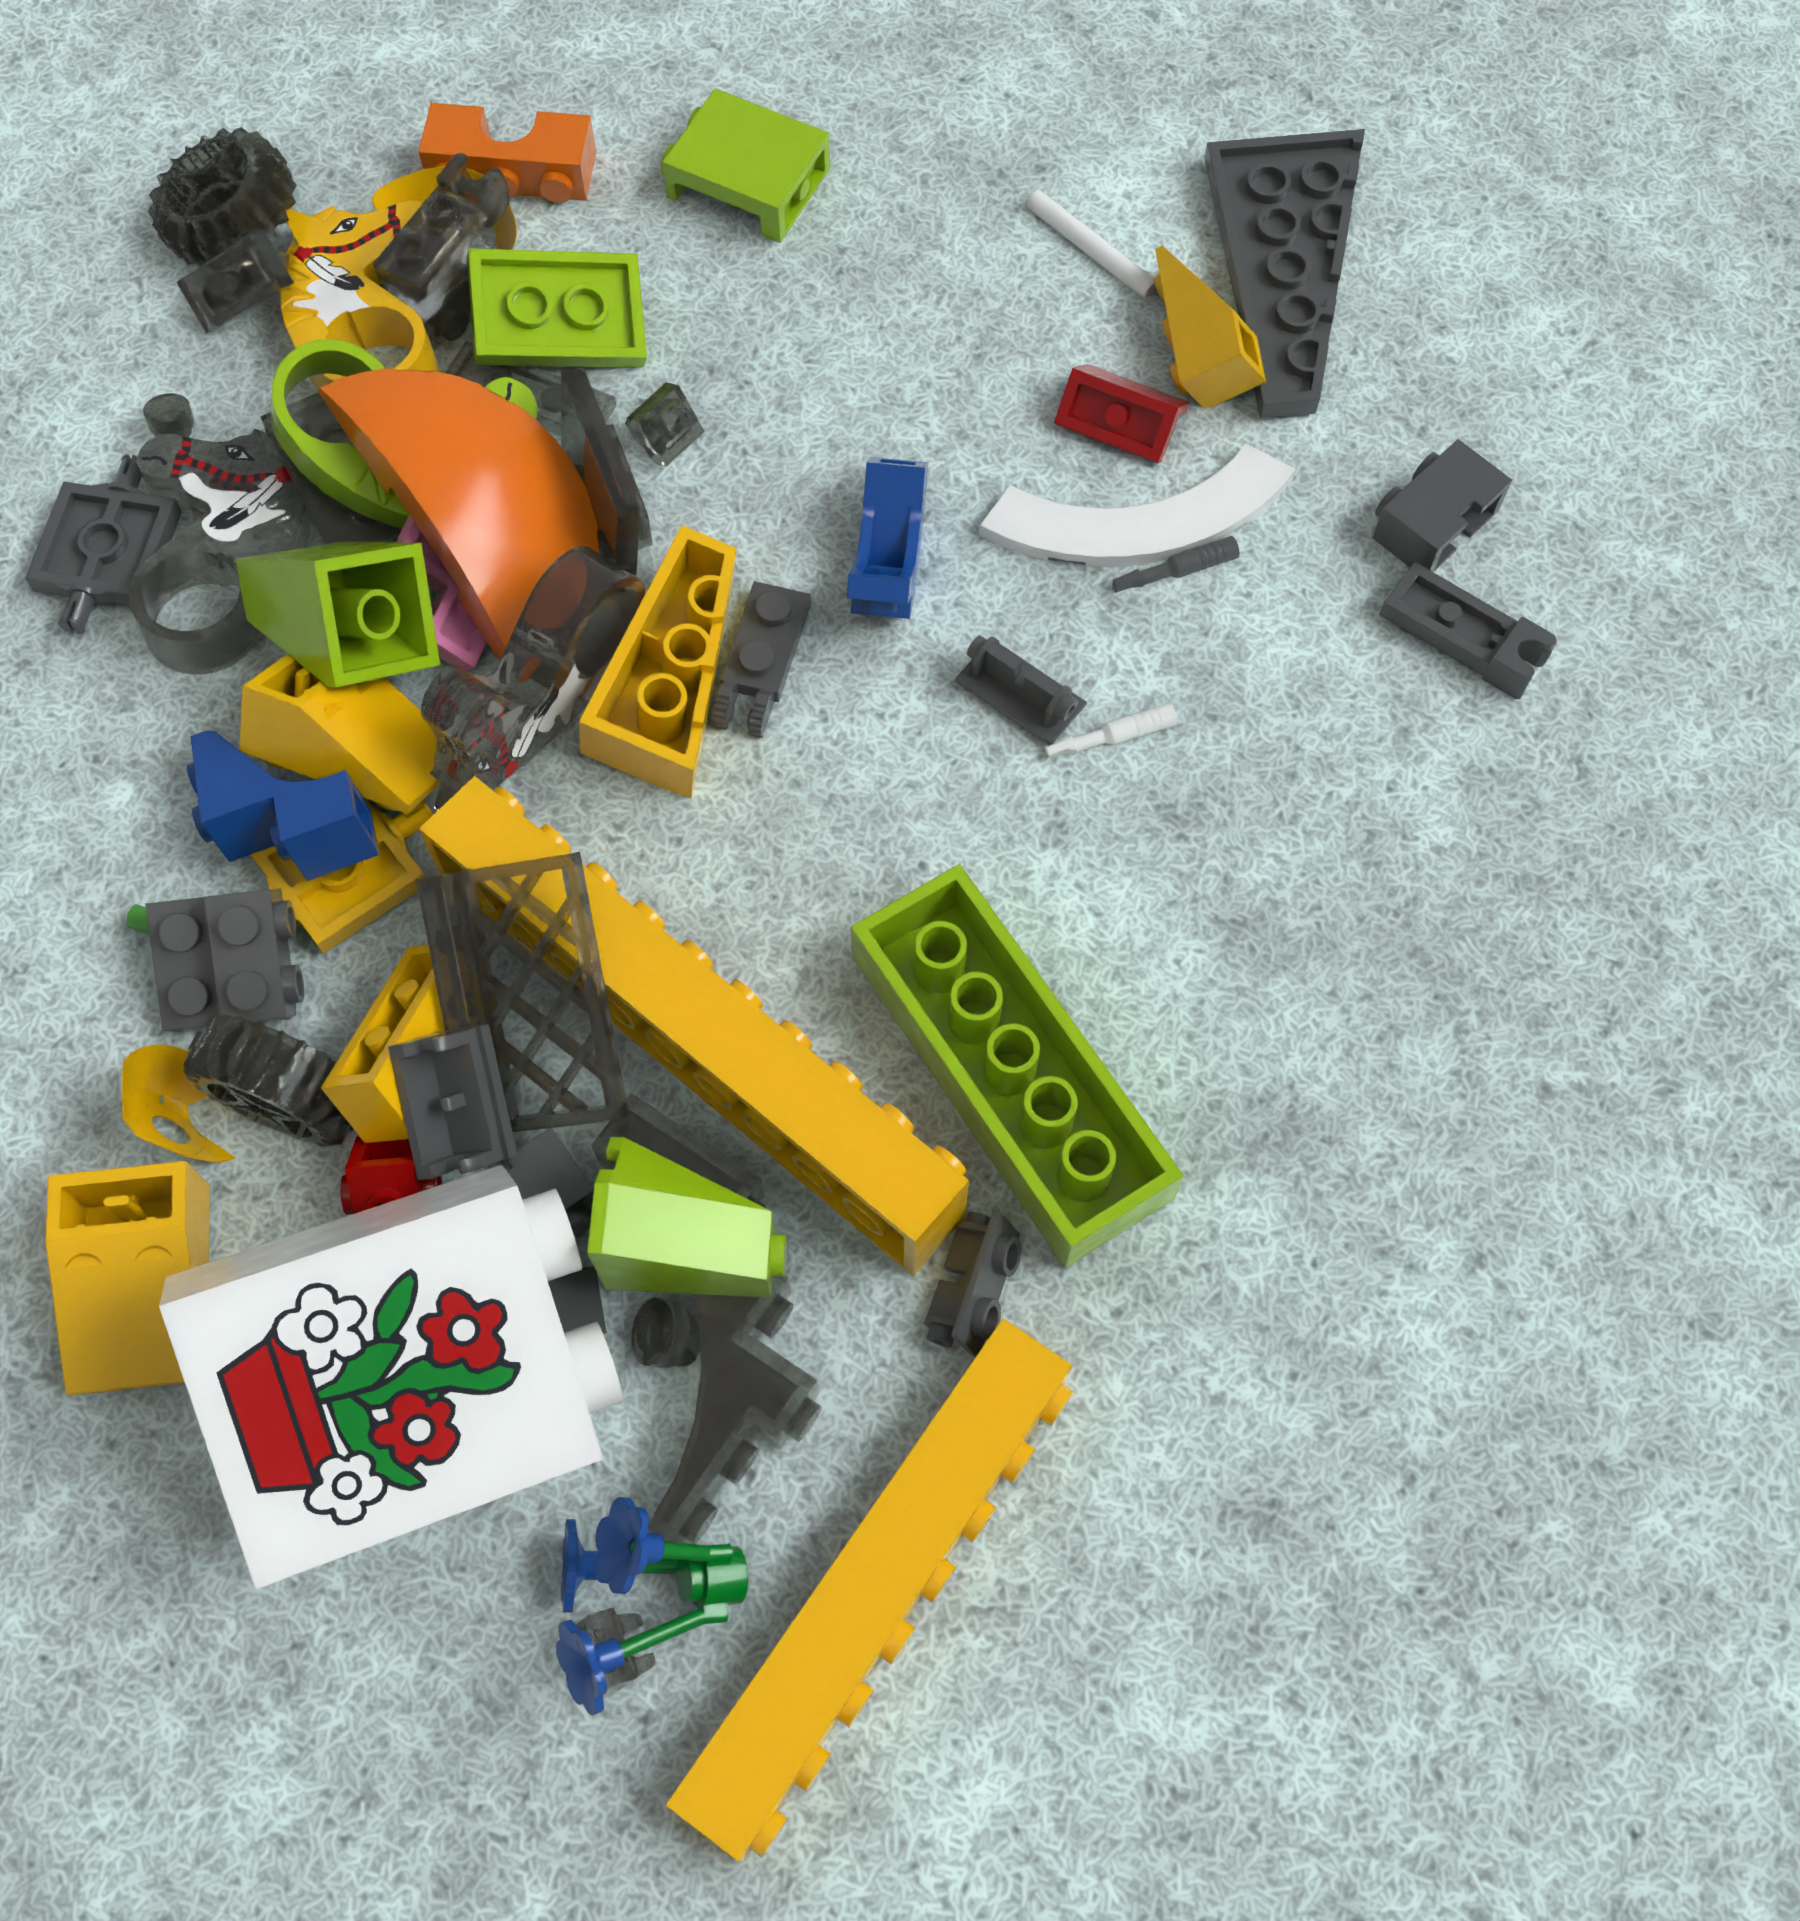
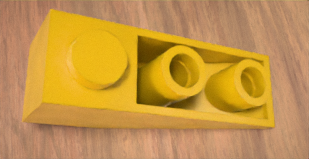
M1163 245L1156 248L1159 273L1154 276V282L1158 294L1166 307L1167 317L1162 320V326L1168 342L1173 347L1175 362L1170 365V370L1178 390L1183 395L1189 393L1205 408L1214 407L1265 383L1266 379L1258 339L1255 333L1223 299Z

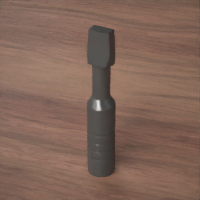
M1229 536L1216 542L1170 556L1165 563L1142 571L1136 569L1126 575L1113 579L1112 587L1116 593L1132 587H1143L1146 584L1170 576L1180 578L1208 567L1239 558L1240 552L1237 541L1233 536Z

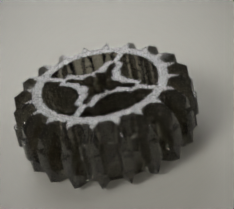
M240 127L230 133L222 128L213 138L202 135L200 142L192 148L185 145V153L178 159H169L171 167L167 172L160 173L157 176L160 186L154 188L149 194L153 201L148 209V213L153 219L152 226L158 232L157 236L166 247L188 265L195 263L202 270H205L214 264L222 270L231 259L242 263L248 252L253 249L260 252L261 243L267 238L277 237L275 228L289 221L286 210L292 208L296 203L292 193L297 185L292 178L291 170L286 165L287 160L277 147L274 148L257 131L248 133L243 127Z
M217 1015L215 1018L207 1020L202 1031H197L188 1047L189 1053L183 1063V1071L188 1080L193 1082L196 1089L207 1093L209 1099L221 1103L227 1107V1110L236 1112L247 1120L303 1142H312L320 1147L341 1145L348 1132L353 1131L352 1126L321 1089V1086L336 1064V1061L329 1058L326 1052L309 1046L305 1040H298L287 1035L283 1030L278 1031L270 1028L261 1021L251 1022L243 1016Z

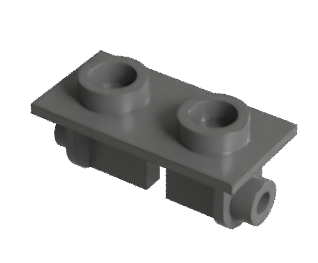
M979 635L972 641L967 650V656L972 658V660L955 678L956 683L1049 746L1058 739L1087 705V702L1074 694L1070 687L1067 685L1062 686L1001 645L999 640L993 636L985 639Z
M993 1209L991 1218L981 1213L969 1212L966 1221L958 1222L944 1268L948 1272L965 1275L963 1282L959 1284L939 1279L924 1324L929 1328L926 1336L927 1340L943 1347H952L955 1339L975 1358L983 1348L985 1340L989 1339L1000 1323L1001 1306L999 1298L1006 1277L1014 1275L1021 1259L1020 1233L999 1210Z

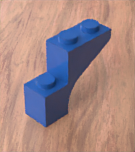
M204 731L190 736L193 763L187 765V774L197 794L199 805L192 808V817L202 839L206 843L214 841L229 862L275 846L281 859L285 862L292 859L305 879L310 881L379 855L371 810L346 770L316 780L302 782L284 781L271 776L215 731Z

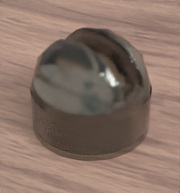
M175 393L161 394L150 399L143 408L148 428L159 441L174 445L182 443V436L189 437L191 435L192 428L194 427V416L186 397Z

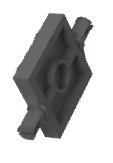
M129 454L123 455L114 482L91 486L63 481L25 579L34 592L69 598L58 624L62 629L70 633L76 631L77 634H83L85 632L93 605L110 603L147 609L182 511L175 498L149 495L138 489L144 471L147 469V464L135 455H132V459Z

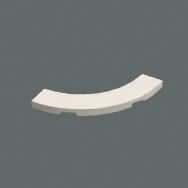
M1245 443L1235 457L1221 470L1197 486L1164 500L1120 508H1092L1058 503L1029 494L1009 485L979 525V536L1004 548L1034 558L1048 560L1050 557L1065 561L1085 562V566L1124 567L1168 560L1170 556L1216 542L1218 538L1232 532L1244 523L1246 525L1250 523L1281 495L1293 480L1296 469Z

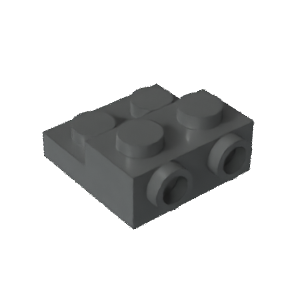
M281 888L145 904L162 1031L285 1019L296 1015V1003H302L304 1000V981L300 966L298 964L291 965L288 939H294L296 936V919L291 901H283Z

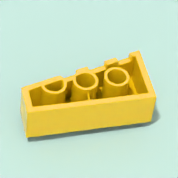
M681 525L579 720L580 754L645 782L692 799L733 588L737 548Z

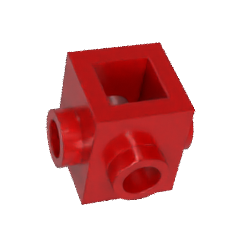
M356 1136L345 1166L346 1175H343L341 1178L340 1195L342 1208L346 1215H352L442 1185L443 1178L441 1175L432 1179H417L409 1139L364 1143L360 1136Z

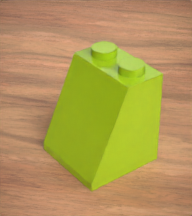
M335 542L235 559L246 620L326 686L337 688L440 665L422 543Z

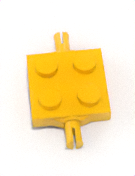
M363 798L371 810L379 855L310 881L305 879L292 859L286 862L283 861L277 853L275 846L250 854L267 878L269 889L281 888L283 901H291L296 925L307 932L322 954H325L429 885L425 874L410 856L408 845L405 839L419 831V828L433 815L424 801H421L408 814L401 812L390 819L386 814L372 807L366 798Z

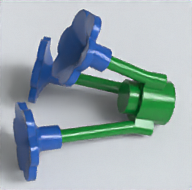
M626 1497L616 1498L611 1505L609 1516L600 1520L595 1535L598 1551H585L577 1534L576 1520L566 1519L565 1537L562 1547L561 1602H563V1613H572L575 1594L583 1580H598L600 1583L609 1584L612 1593L626 1594L632 1588L635 1576L639 1574H676L677 1590L683 1602H693L698 1608L618 1642L615 1638H610L596 1645L593 1644L588 1633L585 1630H579L572 1620L560 1623L558 1626L560 1640L556 1643V1654L559 1664L566 1674L567 1686L573 1700L578 1705L583 1704L586 1711L592 1716L601 1713L604 1710L603 1695L607 1691L604 1674L622 1667L625 1661L624 1658L702 1625L727 1622V1605L741 1604L745 1600L748 1590L746 1558L739 1546H732L730 1543L698 1545L664 1541L660 1534L648 1533L649 1517L646 1509L636 1507L633 1500Z

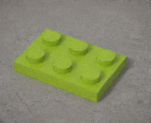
M468 248L467 268L475 365L621 368L645 366L647 352L638 254Z

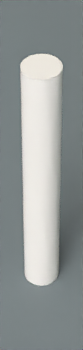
M1036 190L1029 197L1027 208L1144 300L1157 291L1154 278L1044 192Z

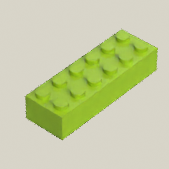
M960 863L851 926L852 958L1065 1269L1175 1199L1184 1178L1183 1173Z

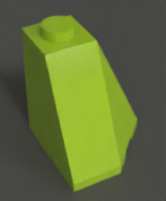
M610 1137L606 1149V1161H614L615 1167L614 1170L599 1169L596 1177L587 1250L588 1256L605 1290L771 1298L772 1276L785 1275L787 1235L775 1234L772 1211L625 1137Z

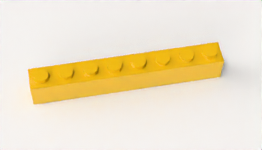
M1004 1318L1001 1320L666 1804L668 1808L738 1862H743L751 1850L761 1858L766 1854L788 1820L786 1816L778 1811L783 1801L795 1784L805 1792L811 1787L832 1754L821 1745L839 1720L848 1728L854 1723L874 1692V1689L864 1683L880 1657L890 1665L897 1659L916 1629L906 1619L919 1599L923 1596L931 1603H934L957 1568L947 1560L962 1536L972 1543L975 1542L997 1508L987 1499L1000 1479L1003 1477L1013 1484L1034 1454L1036 1449L1026 1441L1039 1421L1042 1420L1052 1426L1066 1407L1074 1391L1064 1384L1068 1380L1073 1365Z

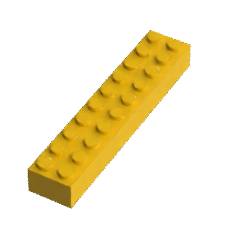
M474 776L419 828L445 884L913 1277L952 1234L958 1222L965 1219L969 1180L964 1176L966 1173L964 1165L956 1156L940 1145H935L933 1149H930L912 1134L914 1126L901 1111L886 1102L881 1107L875 1104L861 1092L863 1089L862 1083L847 1067L837 1061H833L830 1065L826 1064L811 1051L813 1047L811 1041L797 1026L787 1020H783L778 1024L760 1010L763 1004L749 987L736 979L730 984L712 970L714 968L713 962L700 947L690 940H685L680 944L664 931L666 928L665 923L651 907L639 900L632 905L616 892L619 888L614 879L602 867L594 862H590L587 866L579 862L570 854L572 849L563 836L547 824H544L539 829L524 817L526 814L525 809L506 789L499 786L493 791Z

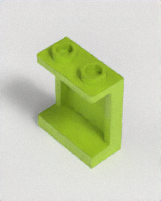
M714 88L704 104L693 110L687 128L675 144H670L663 154L661 173L665 179L667 198L677 201L685 188L688 187L760 216L761 236L781 243L830 170L829 132Z

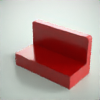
M1084 364L1072 368L1054 423L1159 463L1166 453L1178 417L1186 414L1190 402L1098 367Z

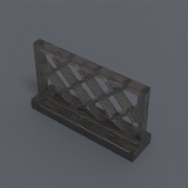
M580 851L474 869L451 871L416 879L445 1030L489 1024L512 1132L615 1121L629 1116ZM562 869L567 898L556 914L534 897L531 892L545 871ZM526 875L520 885L510 878ZM491 880L512 897L497 922L480 910L476 882ZM522 906L548 925L533 951L507 931ZM570 917H571L572 926H571L569 923H567V921H568V919H569ZM559 934L577 949L579 965L569 980L543 960ZM498 944H501L525 963L510 988L492 974L490 957ZM534 972L561 992L546 1017L520 997ZM582 982H583L584 991H582V990L579 988V987L581 986ZM570 1001H573L589 1014L592 1031L582 1046L555 1025ZM511 1009L537 1029L522 1053L508 1043L504 1037L502 1023ZM546 1038H549L573 1058L558 1082L532 1062ZM594 1048L596 1051L597 1058L593 1054H591ZM583 1066L601 1080L605 1105L588 1107L568 1091V1088ZM523 1074L549 1094V1097L538 1113L519 1115L514 1088ZM558 1103L562 1104L565 1108L568 1109L554 1111Z

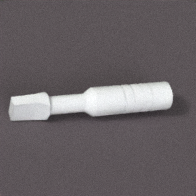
M1167 703L1132 714L1131 716L1106 722L1099 730L1074 738L1070 736L1062 742L1047 746L1044 752L1047 759L1062 754H1076L1079 751L1102 744L1116 745L1177 726V714L1173 705Z

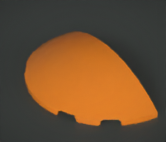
M387 368L357 373L319 387L318 393L387 495L394 491L459 587L456 595L457 599L499 661L502 662L511 653L517 652L521 654L523 665L516 678L515 685L524 696L531 692L561 666L577 645L578 637L586 624L588 616L594 610L600 584L602 565L599 558L598 522L585 484L569 456L557 440L520 406L484 388L481 384L459 376L433 370L418 371Z

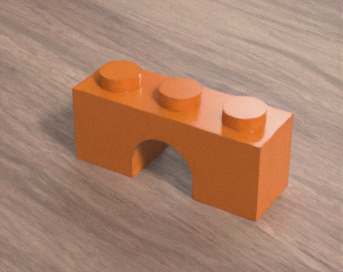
M430 103L418 151L423 169L439 166L464 167L481 173L495 182L507 199L521 195L544 197L555 203H564L569 199L587 201L597 152L590 115L537 111L534 126L525 137L512 142H499L491 139L484 107ZM443 170L449 176L460 178L459 175L452 171Z

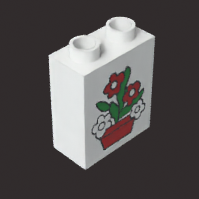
M499 1165L165 1277L159 1308L255 1590L604 1459L590 1414L624 1402L623 1393L612 1356L598 1322L594 1321L564 1332L548 1281L582 1270V1263L568 1216L556 1189L522 1199L518 1185L505 1168Z

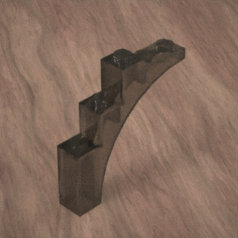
M632 1093L591 1145L598 1164L604 1169L614 1170V1161H606V1149L610 1137H625L766 1208V1205L761 1202L765 1195L760 1177ZM786 1275L772 1276L771 1298L693 1294L699 1316L702 1369L694 1424L676 1477L649 1522L648 1529L650 1532L660 1534L664 1541L683 1543L687 1539L692 1544H696L702 1538L717 1515L718 1508L711 1501L727 1479L735 1485L738 1484L754 1463L759 1453V1448L754 1446L752 1442L757 1435L781 1450L790 1436L800 1442L809 1432L821 1412L822 1406L815 1402L819 1395L818 1381L759 1341L762 1334L772 1339L783 1327L792 1312L794 1304L787 1300L791 1295L789 1277Z

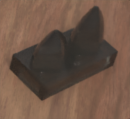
M265 230L250 234L176 282L206 334L229 324L294 284L287 271L290 256L274 248Z

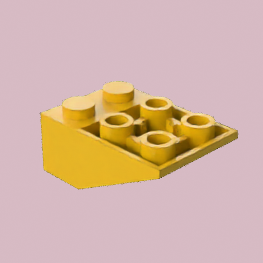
M286 654L242 686L239 751L262 759L272 767L289 769L315 780L346 770L363 798L374 801L380 807L388 810L401 811L408 814L453 774L467 758V753L460 746L443 751L441 741L449 736L434 722L428 726L425 722L428 717L385 677L331 688L321 682L290 655Z
M187 1161L48 1175L45 1243L66 1395L77 1396L185 1384L159 1308L165 1277L209 1263L210 1184Z

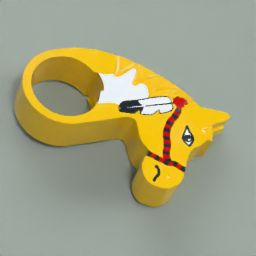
M409 200L363 214H355L344 210L337 211L334 206H331L314 214L312 217L293 209H284L283 216L294 240L287 249L282 264L280 299L285 327L295 348L320 339L342 340L360 346L365 350L385 345L401 346L411 350L406 358L394 367L396 370H433L440 372L439 363L420 316L411 307L392 295L402 287L405 278L408 276L433 273L447 259L446 247L430 206L420 201ZM326 373L313 375L309 378L319 391V387L345 376Z

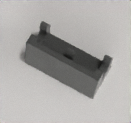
M489 1024L437 1031L388 1046L418 1180L432 1179L459 1169L460 1174L484 1168L503 1159L517 1156Z

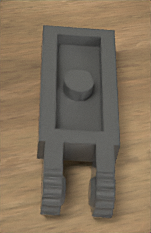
M753 582L720 679L721 685L713 706L712 727L727 729L729 722L732 721L735 703L740 693L755 697L753 707L750 709L747 719L748 735L763 738L774 702L780 701L811 606V594L761 582Z

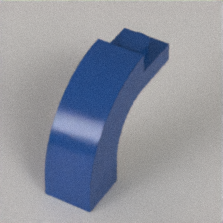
M871 457L866 462L858 552L855 564L848 574L847 599H851L850 613L910 619L920 555L929 462Z

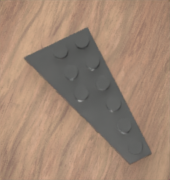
M1365 129L1207 142L1204 159L1237 313L1257 336L1266 379L1265 383L1254 387L1260 419L1316 414L1321 396L1329 348L1328 343L1337 301L1336 296L1343 265Z

